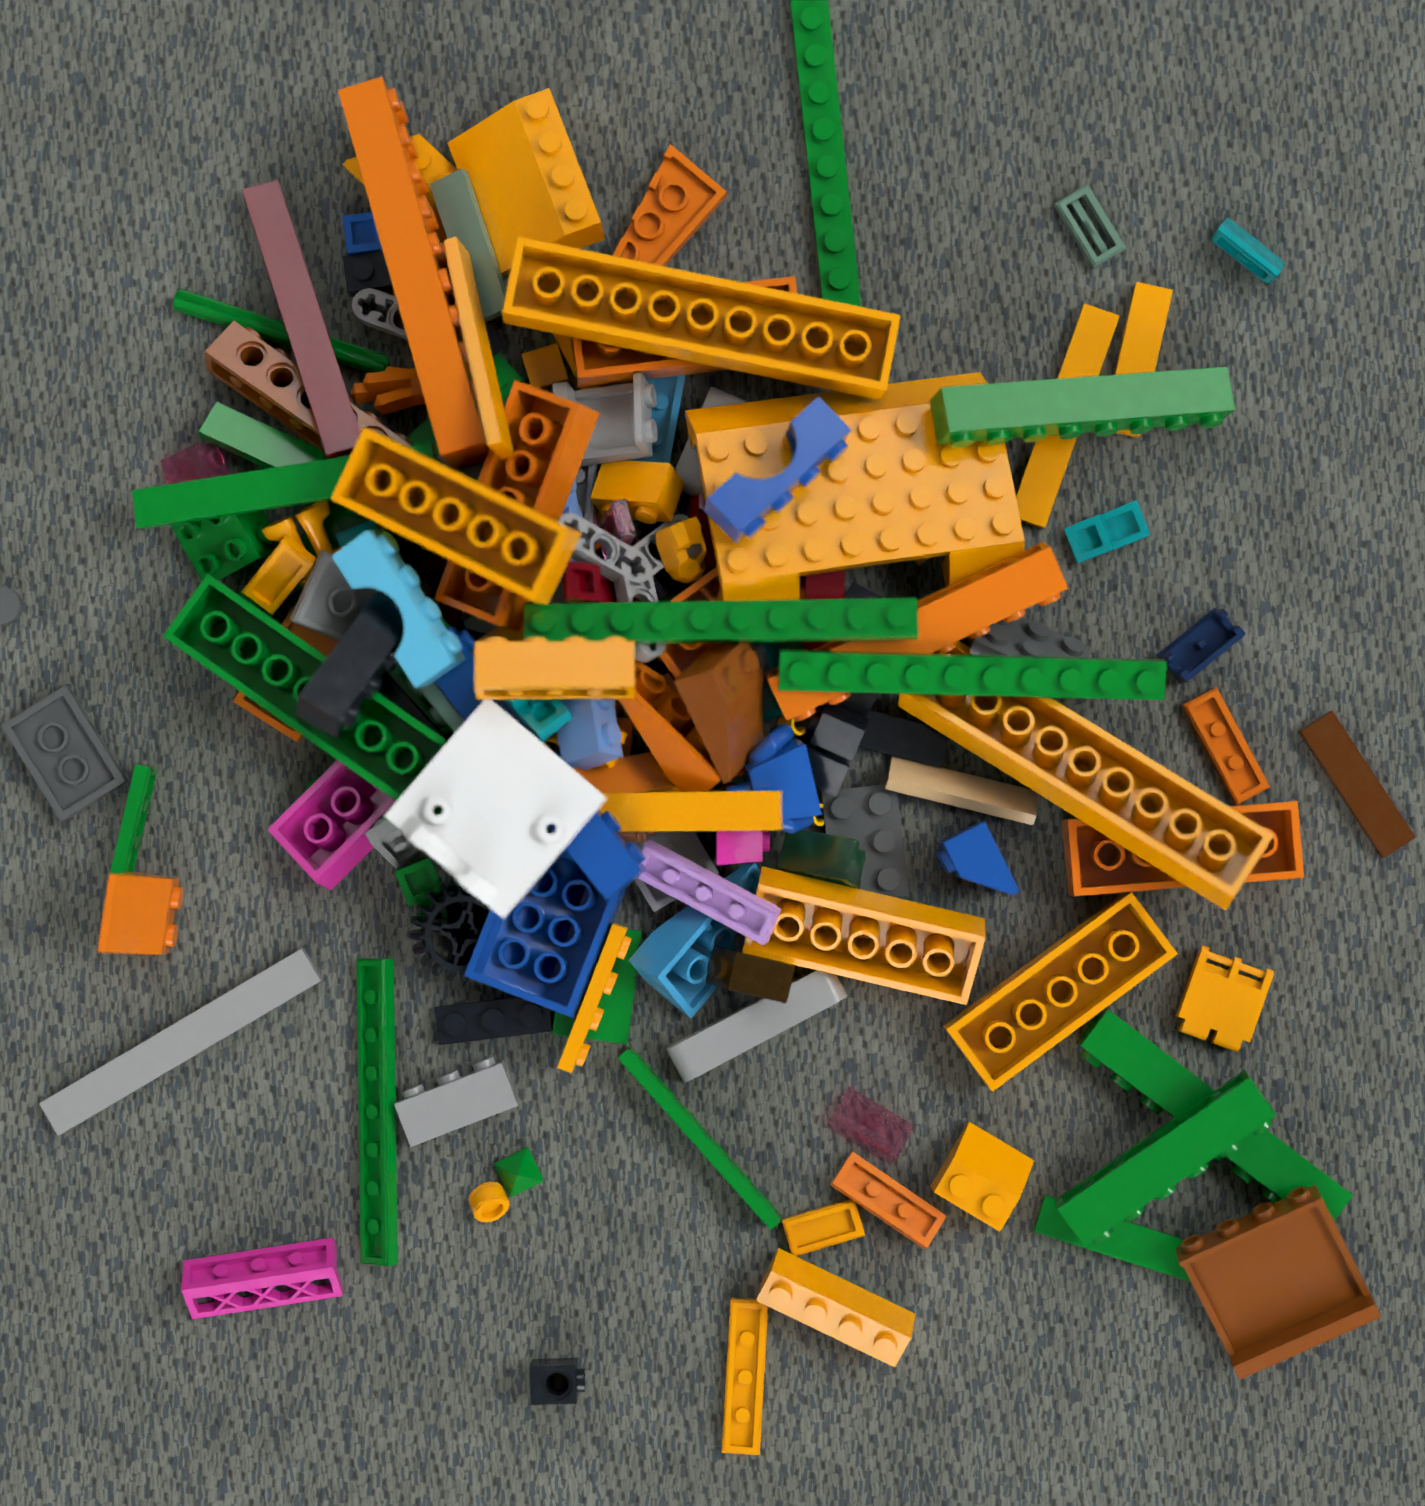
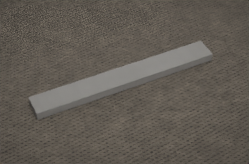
M301 948L40 1102L39 1105L57 1136H60L321 982L322 978L305 949Z

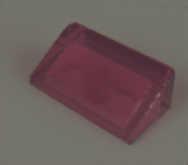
M849 1087L826 1127L884 1162L892 1164L900 1156L914 1125Z

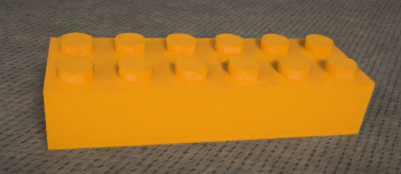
M365 427L357 440L331 497L332 500L442 556L534 602L549 604L582 534L380 432Z
M762 866L755 895L781 908V912L769 942L763 946L745 936L742 953L967 1005L986 938L985 918Z
M1123 892L943 1025V1028L985 1085L993 1092L1178 953L1132 892Z

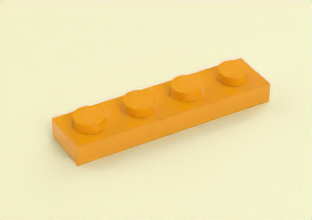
M617 923L612 924L557 1068L572 1073L575 1065L583 1067L590 1049V1045L585 1044L584 1041L589 1029L597 1031L604 1013L603 1009L598 1008L603 993L611 994L618 976L617 973L611 972L616 958L624 960L632 938L625 936L628 930L625 926Z

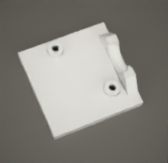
M484 699L384 816L418 848L446 869L463 887L488 905L501 918L505 919L604 804L607 798L494 701ZM438 805L443 808V812L439 816L433 812L434 807ZM549 824L556 826L554 834L547 833L546 828Z

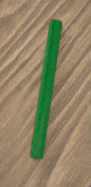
M184 289L177 290L174 296L173 308L176 311L228 327L235 321L244 328H252L262 339L291 348L283 321ZM329 336L337 363L368 373L383 372L390 365V357L388 355Z

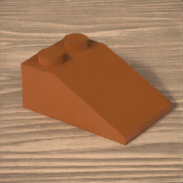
M749 642L723 643L709 647L674 680L723 783L730 782L749 762V754L763 740L762 670L758 657L752 650Z

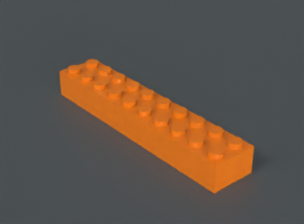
M383 77L339 89L338 93L440 455L454 470L483 462L490 447L486 444L457 306L453 303L455 302L451 279L447 269L443 268V266L447 265L443 243H440L436 231L433 232L439 229L433 207L429 206L425 196L429 194L424 174L422 171H419L415 160L419 158L414 139L409 135L406 124L409 123L406 109L402 100H399L395 87L389 89Z

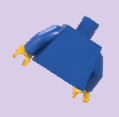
M782 715L778 720V726L767 734L749 754V762L742 768L745 783L727 787L725 791H782L783 830L780 831L793 834L811 825L823 826L824 819L816 818V816L822 815L821 808H823V804H820L806 745L797 738L792 739L793 736L805 734L806 729L804 726L795 727L794 718L786 721L784 715Z

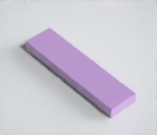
M651 839L644 842L641 851L646 859L642 863L647 870L638 876V879L763 946L769 942L781 908Z

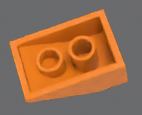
M139 872L110 873L97 952L152 955L169 953V948L175 947L178 937V925L173 924L175 909L180 910L184 897V888L179 887L180 878Z

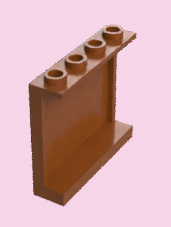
M1316 1184L1310 1187L1301 1186L1295 1188L1282 1200L1273 1204L1270 1202L1262 1203L1256 1206L1251 1211V1214L1240 1219H1227L1218 1224L1215 1230L1202 1236L1200 1234L1189 1236L1181 1242L1180 1246L1175 1247L1178 1262L1181 1267H1184L1225 1346L1239 1380L1381 1318L1376 1303Z

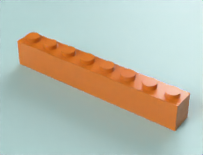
M1041 542L917 600V640L831 641L814 650L944 654L955 648L954 642L967 636L969 639L983 636L991 630L990 625L1004 620L1005 623L1017 620L1026 614L1024 609L1037 603L1039 606L1051 604L1061 597L1060 592L1069 588L1051 547ZM778 666L764 672L786 721L792 718L795 721L806 719L816 712L815 707L826 702L834 705L851 696L850 692L781 691L777 688Z

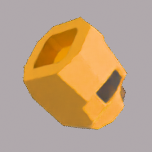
M696 516L655 532L656 546L665 570L674 580L682 583H691L699 580L706 568L704 557L706 556L707 549L701 532L702 525Z

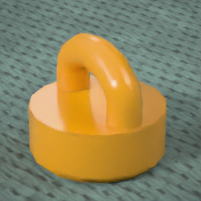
M489 1181L477 1186L468 1198L474 1218L481 1222H492L499 1219L508 1211L510 1206L506 1192L498 1182Z

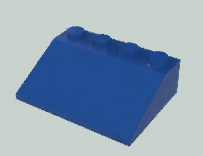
M564 849L505 919L501 918L490 908L464 976L566 1016L576 1018L627 886L614 897L605 900L569 852Z

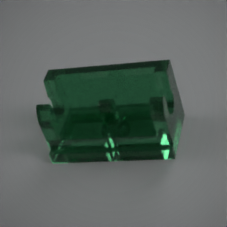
M800 830L793 834L786 832L777 868L784 872L860 889V878L866 851L859 849L860 842L852 838L807 830Z

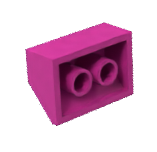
M336 760L267 830L316 883L332 890L374 848L365 833L372 829L378 820L385 817L384 815L396 801Z

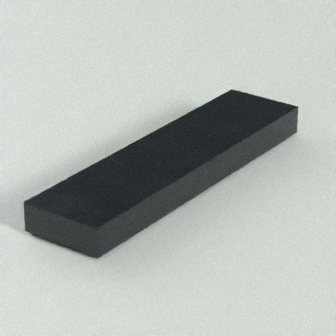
M825 705L817 706L815 710L822 713ZM872 710L869 711L866 716L869 720L859 744L860 748L939 768L942 767L949 739L947 736L929 725ZM813 715L796 721L795 727L804 726L807 730Z

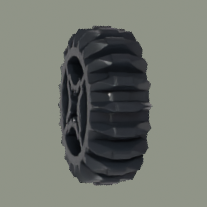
M454 879V891L449 892L445 883L442 882L438 884L442 895L436 898L430 890L425 893L428 900L432 902L429 906L422 902H417L416 908L424 915L423 917L416 915L410 917L411 924L421 928L410 931L409 937L412 940H422L416 943L412 950L414 954L426 952L420 959L423 967L429 966L435 961L431 970L434 976H438L446 968L445 978L447 981H453L456 971H459L462 982H468L469 978L464 976L471 957L460 959V957L464 955L466 948L470 944L477 943L482 931L481 926L473 924V904L480 905L487 913H489L490 907L467 889L462 890V885ZM462 901L452 917L434 919L447 905ZM465 919L466 927L468 930L471 929L472 932L462 933L458 941H456L457 936L449 929L460 928L461 923ZM430 930L438 931L440 935L449 937L448 948L450 952L448 957L441 955L433 948Z

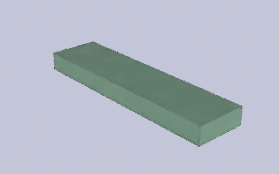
M461 168L431 183L430 187L447 239L456 236L470 253L484 321L486 323L503 315L507 289L468 171Z

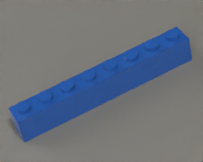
M449 626L447 631L453 632L462 645L461 653L466 660L434 682L466 721L484 700L476 698L474 688L476 641L466 629L460 632L457 628ZM491 699L534 735L504 699ZM544 740L542 743L554 752L547 741ZM559 749L557 752H554V753H555L559 758H561V753H560V749ZM598 809L565 849L606 900L614 897L645 872L647 868L642 863L646 857L633 841L627 844L618 833L622 827L610 811L607 810L602 813ZM549 824L548 827L553 833H555L556 826L554 824Z

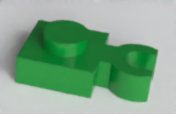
M429 855L394 869L408 906L414 905L417 902H422L429 906L432 902L428 900L425 893L428 890L432 891L435 896L441 893L438 886L440 881ZM445 907L440 911L442 918H448ZM418 910V916L423 917L424 914Z

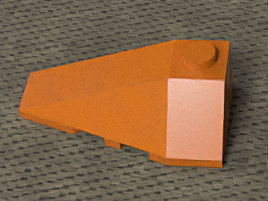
M634 659L635 699L618 700L667 778L681 792H708L721 780V777L680 693L667 686L662 675Z

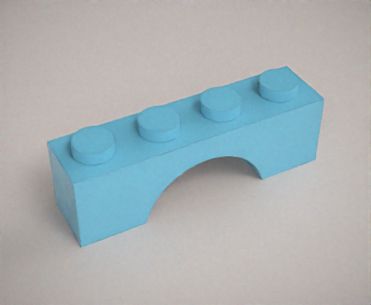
M383 529L366 530L331 557L352 589L363 587L375 588L383 591L395 601L402 614L404 632L401 644L394 656L415 688L430 685L466 660L461 653L462 645L453 632L447 631L440 620L441 612L432 599L426 598L419 587L420 579L412 567L405 565L398 554L399 546L392 535L384 532Z

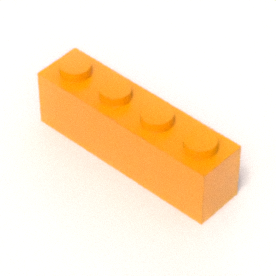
M618 636L606 637L603 641H587L583 637H567L563 641L549 642L543 637H528L524 639V642H508L503 637L486 638L484 642H475L474 688L476 698L635 699L634 641H626L625 638Z
M780 1248L777 1249L763 1275L756 1301L892 1367L896 1366L911 1340L916 1315Z

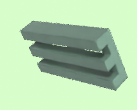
M1088 184L1055 203V209L1092 270L1126 250V246ZM1084 197L1112 243L1113 248L1108 250L1078 199ZM1068 205L1072 206L1101 255L1097 256L1067 208Z

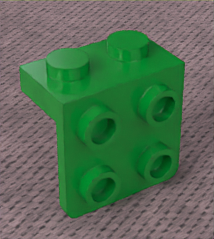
M264 511L171 525L201 581L207 574L219 581L244 566L272 553L279 544L276 541H269L261 531L262 528L271 524Z

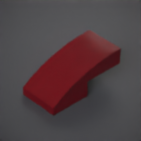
M568 561L562 574L565 601L569 603H618L614 582L600 575V565Z

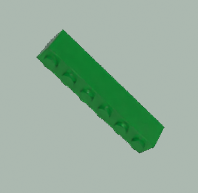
M1243 1070L1056 1198L1057 1210L1083 1246H1086L1091 1241L1097 1244L1106 1239L1113 1232L1112 1227L1122 1220L1130 1222L1141 1215L1144 1211V1205L1155 1198L1160 1201L1172 1194L1176 1189L1175 1184L1187 1176L1189 1179H1193L1202 1174L1208 1168L1207 1163L1216 1156L1225 1157L1234 1152L1240 1146L1239 1141L1250 1133L1258 1135L1271 1126V1119L1277 1115L1246 1070Z

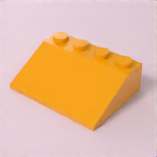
M550 88L512 101L448 142L457 170L462 168L468 171L502 277L510 275L517 237L577 249L605 240L601 220Z

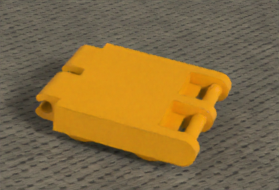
M1201 945L1175 1015L1182 1018L1179 1032L1206 1041L1210 1028L1214 1029L1211 1043L1238 1053L1243 1040L1249 1043L1251 1041L1274 976V970L1266 968L1263 971L1243 964L1241 958L1234 956L1232 959L1210 952V947ZM1206 960H1213L1215 962L1229 966L1228 970H1226L1224 968L1207 963ZM1240 970L1249 973L1251 975L1260 977L1261 980L1257 981L1251 979L1249 977L1238 974V972Z

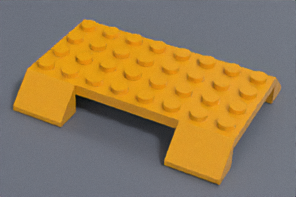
M975 372L891 383L887 385V391L881 400L830 391L685 410L691 449L696 448L705 503L707 498L734 473L752 479H767L783 472L791 463V448L786 436L791 421L818 396L852 429L846 440L849 446L843 454L834 462L827 458L818 467L821 473L807 487L800 483L791 492L794 497L789 504L779 513L772 509L763 518L766 524L752 538L749 539L744 535L735 543L708 516L721 586L717 594L718 601L800 600L799 576L938 556H946L941 566L945 587L1024 551L1025 539L1005 443L989 445L987 440L974 441L970 446L953 448L951 443L937 444L930 399L941 387L988 384L982 374Z

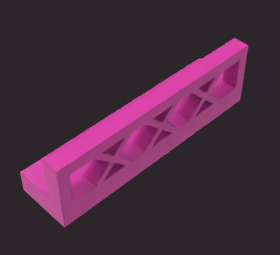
M334 1237L184 1260L181 1291L192 1319L343 1296V1286L337 1270V1246ZM329 1278L331 1284L317 1286L311 1282L313 1280ZM286 1285L291 1287L292 1289L289 1291L280 1292L273 1288L275 1286ZM241 1291L254 1293L250 1297H240L235 1294ZM211 1297L216 1299V1301L198 1304L196 1298Z

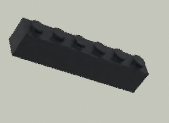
M425 547L409 566L417 573L420 579L419 587L426 598L432 599L439 608L442 602L434 600L449 559ZM377 590L298 695L296 715L335 738L338 737L344 727L352 728L361 713L360 705L366 698L372 700L382 684L380 679L386 670L392 672L399 663L394 655L403 638L404 623L400 609L389 595L381 590Z

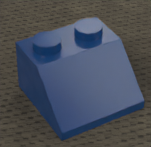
M977 822L937 842L940 850L935 852V855L945 873L948 872L949 874L952 872L954 877L1002 893L1014 895L1020 892L985 822Z

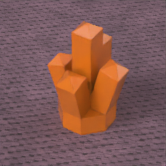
M387 366L383 372L367 373L363 383H354L350 391V396L356 404L375 402V408L382 415L426 404L416 368L406 369Z

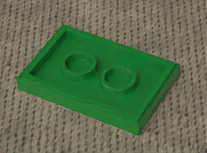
M627 930L625 936L632 938L624 960L616 958L611 971L618 974L610 995L603 993L598 1008L603 1009L604 1013L597 1031L589 1029L586 1039L628 1044L637 970L628 960L640 947L642 931ZM555 1011L552 1035L569 1037L576 1018Z

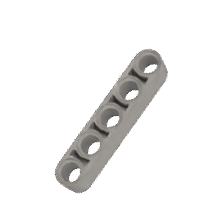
M813 969L792 980L787 1004L758 998L667 1047L666 1050L682 1081L685 1083L840 1002L848 994L838 975Z

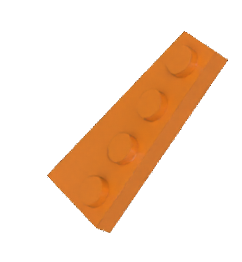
M671 144L664 154V159L658 171L655 172L648 185L649 188L640 206L637 207L632 216L631 223L624 237L621 238L612 256L665 267L727 197L725 189Z

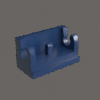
M1212 609L1156 655L1160 660L1167 662L1168 671L1179 684L1188 682L1246 635L1240 626H1234L1228 620V613L1224 609Z

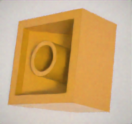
M968 1121L930 1187L934 1193L1000 1232L1021 1197L1034 1160Z

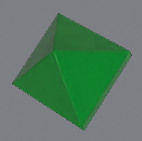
M528 1146L494 1163L510 1198L544 1181Z

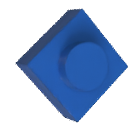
M372 212L342 216L348 255L383 250Z

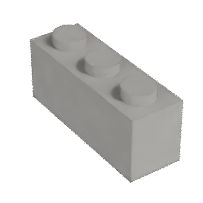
M494 1057L479 1061L472 1065L473 1072L463 1076L459 1075L458 1070L436 1078L439 1085L424 1090L423 1085L420 1084L402 1091L403 1099L398 1100L394 1105L410 1147L518 1106L521 1101L505 1059L497 1063Z

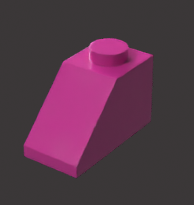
M770 830L717 831V865L761 862L762 852H770Z

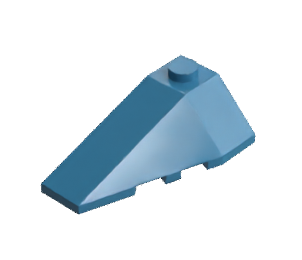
M754 862L745 863L725 879L755 895L761 871ZM688 905L654 930L628 961L650 986L691 1019L716 989V986L705 983L713 947L736 951L737 947L732 944L737 931Z

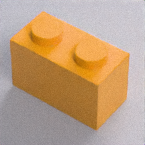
M626 460L602 463L590 499L599 509L601 515L611 521L620 522L623 519L639 520L646 524H654L656 521L672 522L684 482L670 463Z

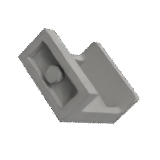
M642 372L633 374V383L574 391L568 382L553 383L554 395L600 412L580 466L653 457L652 442H657L658 434L655 420L652 419V407L657 405V396L654 385L647 382Z

